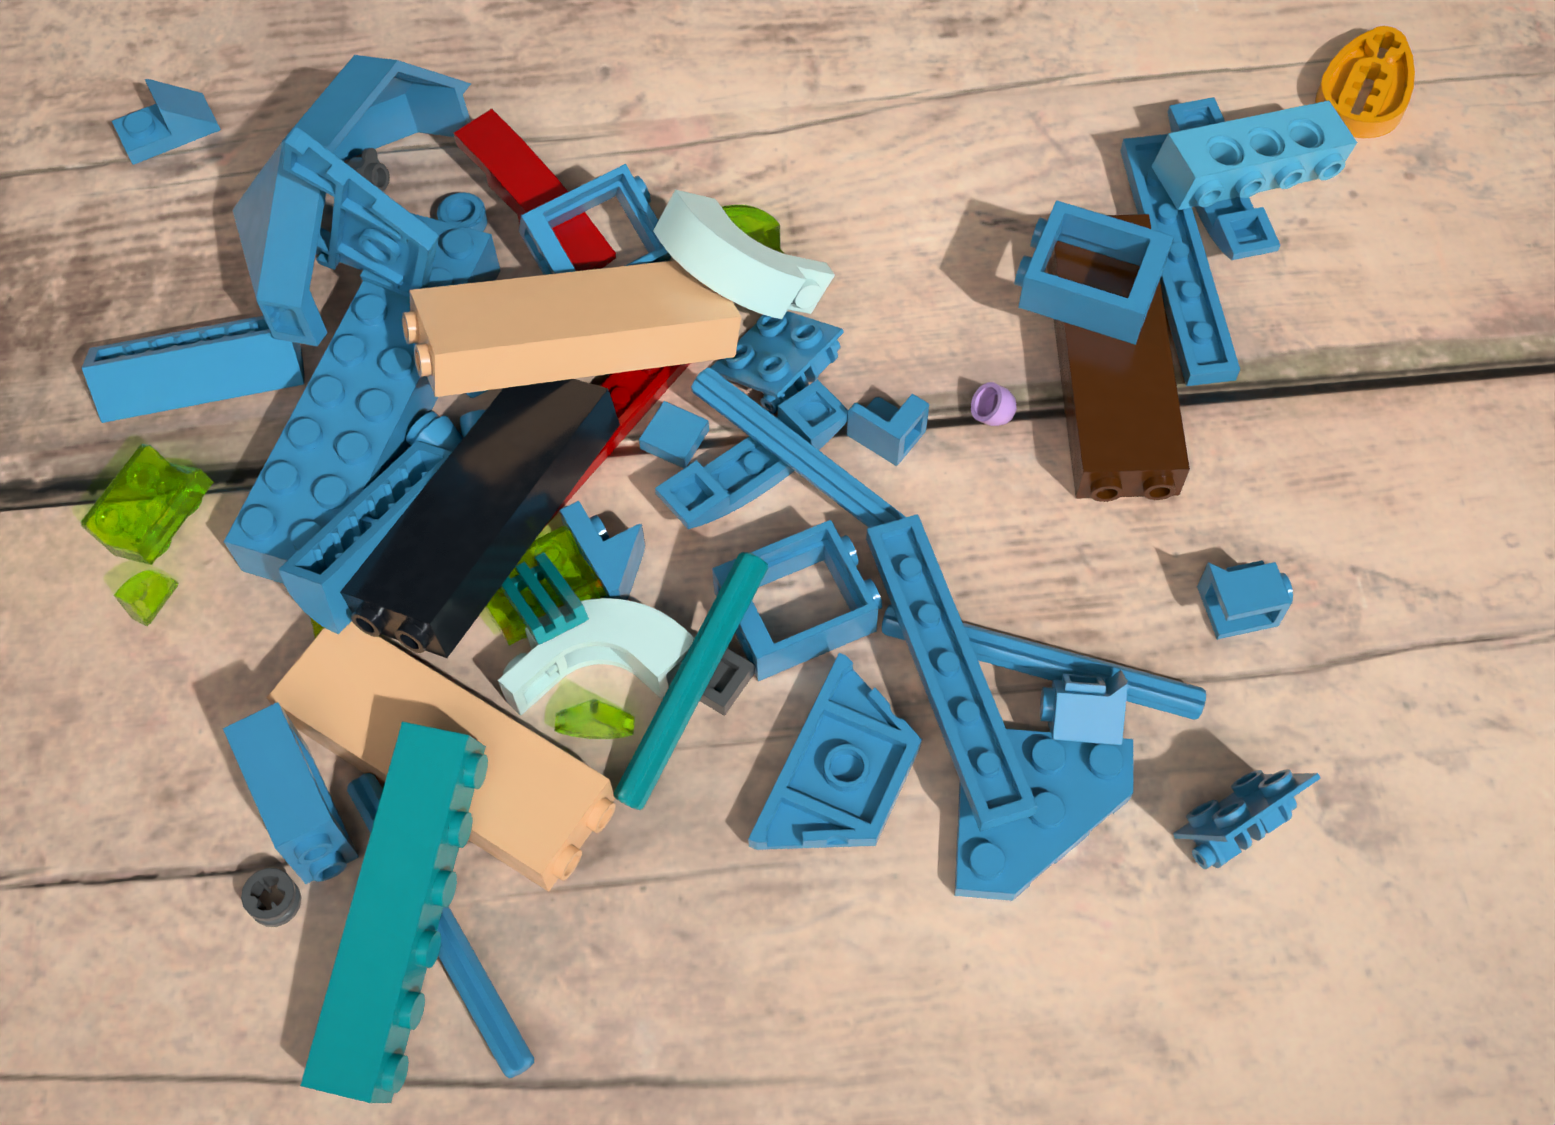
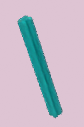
M741 552L736 558L614 791V797L619 802L636 810H641L645 807L768 570V564L758 556L748 552Z

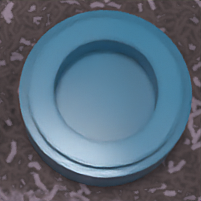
M471 193L452 194L440 203L437 210L439 221L481 232L487 226L488 219L484 203L479 197Z

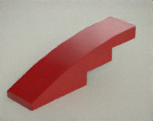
M492 108L454 132L457 147L485 173L488 186L517 214L519 225L521 215L568 193L567 189L552 171ZM586 212L551 228L576 271L602 269L616 259V252Z

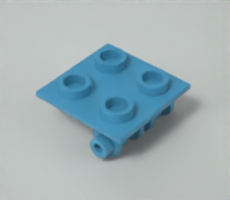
M789 311L786 312L782 319L763 314L757 323L738 340L735 357L719 359L710 368L725 379L762 392L764 395L760 399L762 407L769 413L775 414L778 411V405L798 393L797 391L809 385L808 382H814L819 377V374L838 358L837 351L841 346L837 339L844 331L842 328Z
M1290 769L1282 770L1275 774H1264L1262 770L1253 771L1236 780L1231 785L1234 792L1219 803L1217 800H1211L1190 811L1186 816L1189 823L1174 832L1173 835L1175 839L1194 840L1197 847L1192 850V855L1203 869H1208L1211 866L1220 868L1242 852L1241 849L1246 850L1251 847V838L1259 841L1265 837L1266 833L1272 832L1283 823L1289 821L1292 818V811L1297 808L1294 796L1321 779L1318 773L1292 774Z

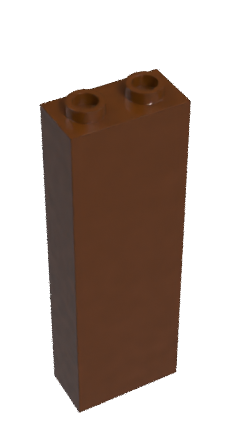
M1149 214L1107 215L1151 229ZM1060 241L1056 242L1047 264L1049 274L1125 298L1129 297L1140 269L1138 265ZM1160 281L1136 345L1053 319L1076 499L1092 498L1099 502H1109L1120 497H1145L1150 500H1163L1171 496L1180 495L1190 466Z

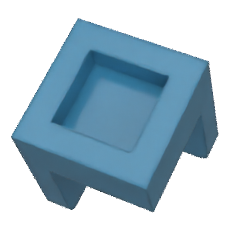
M911 394L900 409L880 397H875L866 408L858 403H854L848 410L847 436L893 465L898 466L926 432L929 403L914 394Z

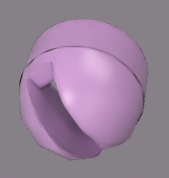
M988 382L980 386L971 401L972 416L977 421L989 426L1007 424L1013 419L1017 410L1016 399L1007 388L994 382Z

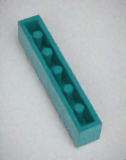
M407 722L401 723L302 1077L301 1087L367 1103H391L394 1093H398L405 1082L409 1066L408 1056L404 1055L410 1031L417 1028L424 1012L425 995L421 993L427 968L433 967L439 955L441 947V934L437 932L443 907L447 908L450 905L456 891L457 874L453 871L459 848H463L469 840L473 823L469 808L474 790L480 789L483 785L488 768V758L484 754L486 746L470 735Z

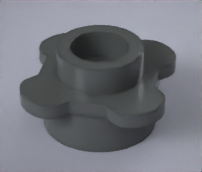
M365 148L362 152V157H355L349 161L347 165L381 191L386 190L390 181V174L386 166L379 162L377 151L374 148Z

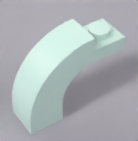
M675 189L653 230L667 252L686 271L704 285L747 309L770 317L782 319L787 310L811 314L835 276L834 272L825 262L784 254L755 241L731 221L714 198Z
M613 598L583 600L581 602L589 620L543 644L538 645L526 627L525 631L531 651L528 654L521 653L514 657L505 667L503 676L498 679L506 702L520 716L566 675L579 668L596 664L614 665L628 670L662 699L695 637L673 618L645 604ZM565 606L558 608L564 617L571 614ZM546 614L538 618L543 627L552 623Z

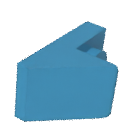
M151 79L144 80L156 104L112 121L133 165L221 130L203 93Z
M579 501L560 509L566 537L603 598L628 600L646 546L642 524H637L609 538L607 530L598 515L589 518Z

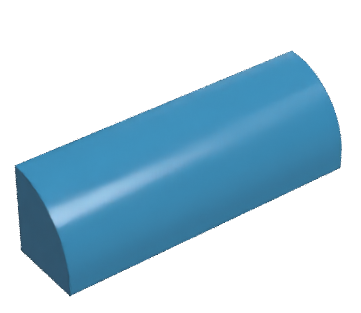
M264 316L89 348L82 365V371L101 423L305 384L300 343L274 339Z
M416 441L278 569L291 597L314 621L336 634H339L352 621V612L340 591L452 451Z

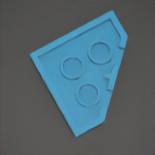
M1006 729L1038 807L1033 816L980 832L961 782L959 783L954 896L1013 901L1053 863L1056 864L1089 836L1096 826L1110 814H1114L1125 805L1133 794V739L1123 738L1122 745L1053 740L1051 732Z

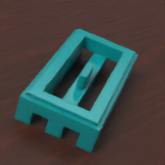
M545 552L535 556L538 565L531 569L525 562L515 566L519 575L511 579L508 576L500 587L538 645L589 620L582 602ZM547 580L571 614L563 616L539 581ZM528 587L552 623L543 627L519 591Z

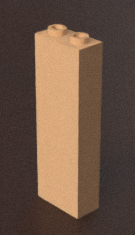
M676 260L410 290V312L402 313V326L406 343H415L414 357L418 375L420 377L427 376L435 397L733 358L736 355L741 315L733 301L704 285L686 271Z
M352 621L339 634L324 628L266 697L271 705L279 702L297 730L365 774H374L382 785L385 784L402 722L470 735L485 745L484 754L488 758V768L483 785L480 789L474 790L469 808L473 818L469 841L548 892L558 879L564 881L573 873L582 856L581 846L592 831L599 833L605 828L616 807L615 803H613L615 797L609 778L381 637H373L364 633Z

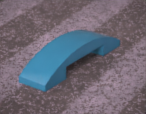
M1214 97L1169 105L1168 117L1171 133L1225 122ZM1249 197L1222 200L1208 207L1195 206L1210 237L1230 260L1277 252L1281 246L1264 207L1254 208Z
M817 379L778 405L777 419L816 449L820 450L847 423L848 409ZM749 436L704 467L696 460L657 486L655 494L687 529H691L715 521L743 507L784 480L794 470Z

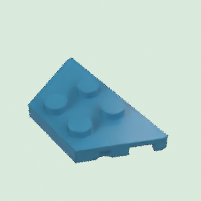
M838 654L748 838L749 847L753 849L877 845L919 752L922 739L904 719H900L892 713L890 703L876 688L872 690L854 671L853 662L844 654Z

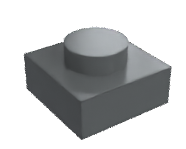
M727 648L700 702L725 716L755 674V664Z

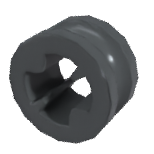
M265 868L254 873L243 886L241 895L244 909L257 923L266 927H278L288 923L297 914L302 899L299 887L286 872L277 868ZM277 885V888L284 895V899L278 906L272 902L273 909L266 910V906L259 900V897L265 890L272 893L271 886Z

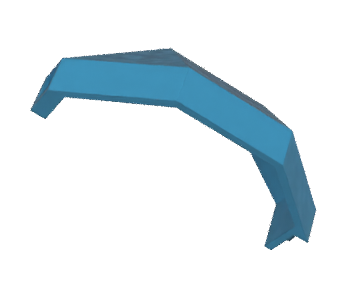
M354 55L282 140L232 210L255 297L274 339L318 347L328 333L310 292L326 192L283 169L284 142L294 128L298 127L305 131L342 161L361 155L365 148L376 149L418 132L454 137V132L471 122L463 97L471 83L399 60Z

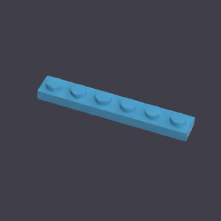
M1168 134L1123 139L1120 152L1137 213L1149 214L1151 229L1174 236L1160 278L1164 309L1186 386L1236 381L1240 371L1239 363L1192 207L1177 210L1151 167Z
M919 515L867 528V543L980 832L1035 815L1038 806Z

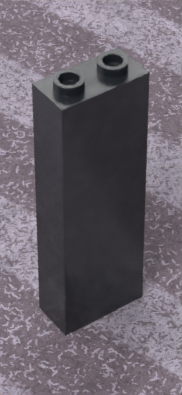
M576 379L503 388L340 591L352 612V622L361 631L370 636L378 637L382 634L398 640L413 652L423 653L428 651L448 658L620 426L609 389Z

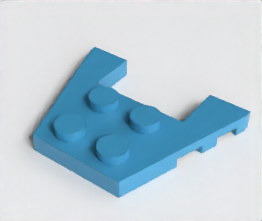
M295 127L284 142L283 169L334 197L331 233L320 227L316 254L319 255L316 259L318 264L334 270L339 262L362 270L360 274L361 280L410 297V290L427 288L439 235L309 134Z

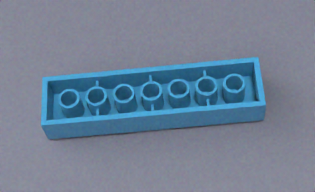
M411 213L439 235L427 288L494 281L497 279L501 270L492 234ZM364 280L362 281L224 540L225 545L243 572L284 584L278 569L411 447L406 442L409 430L423 415L432 411L438 397L434 396L427 376L420 377L418 375L414 357L415 343L407 344L404 337L402 313L410 312V297Z

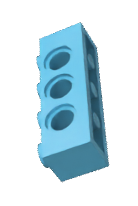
M1328 100L1168 133L1151 167L1177 210L1195 206L1208 207L1222 200L1236 197L1248 198L1258 192L1276 188L1288 189L1299 183L1317 179H1331L1344 169L1345 161L1358 142Z

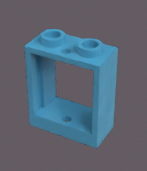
M626 164L521 215L519 233L543 275L576 271L551 228L615 196L648 251V254L625 266L670 261L672 256L653 232L659 219H657L649 205L651 197L648 188L639 176H632Z
M1056 200L1049 218L1040 217L1036 224L1030 247L1036 248L1033 257L1024 255L1020 262L1014 285L1022 287L1018 308L1136 345L1163 273L1174 236ZM1056 242H1064L1140 266L1129 297L1125 298L1045 273L1044 271Z
M831 520L751 552L768 564V570L759 587L824 560L851 611L774 644L753 601H751L735 632V636L747 660L755 664V676L758 682L876 632L878 610L882 609V600L878 589L870 578L863 580L856 567L859 564V560L852 541L847 535L840 537ZM736 559L712 568L716 597Z
M279 702L223 728L275 849L305 884L312 881L321 882L329 880L342 873L347 867V863L359 858L308 745Z

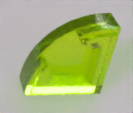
M145 570L128 579L113 596L133 620L148 626L173 594L179 583L158 571Z
M592 699L556 713L554 732L586 739L623 738L634 735L635 717L628 712Z

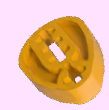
M1378 26L1357 36L1344 46L1332 59L1324 72L1316 93L1315 103L1329 100L1353 137H1380L1393 131L1401 122L1410 102L1415 78L1413 54L1406 36L1396 28ZM1379 48L1388 50L1382 59L1377 57ZM1365 79H1371L1374 83L1360 115L1351 113Z

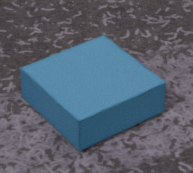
M663 401L639 438L640 449L679 467L686 468L709 432V420Z

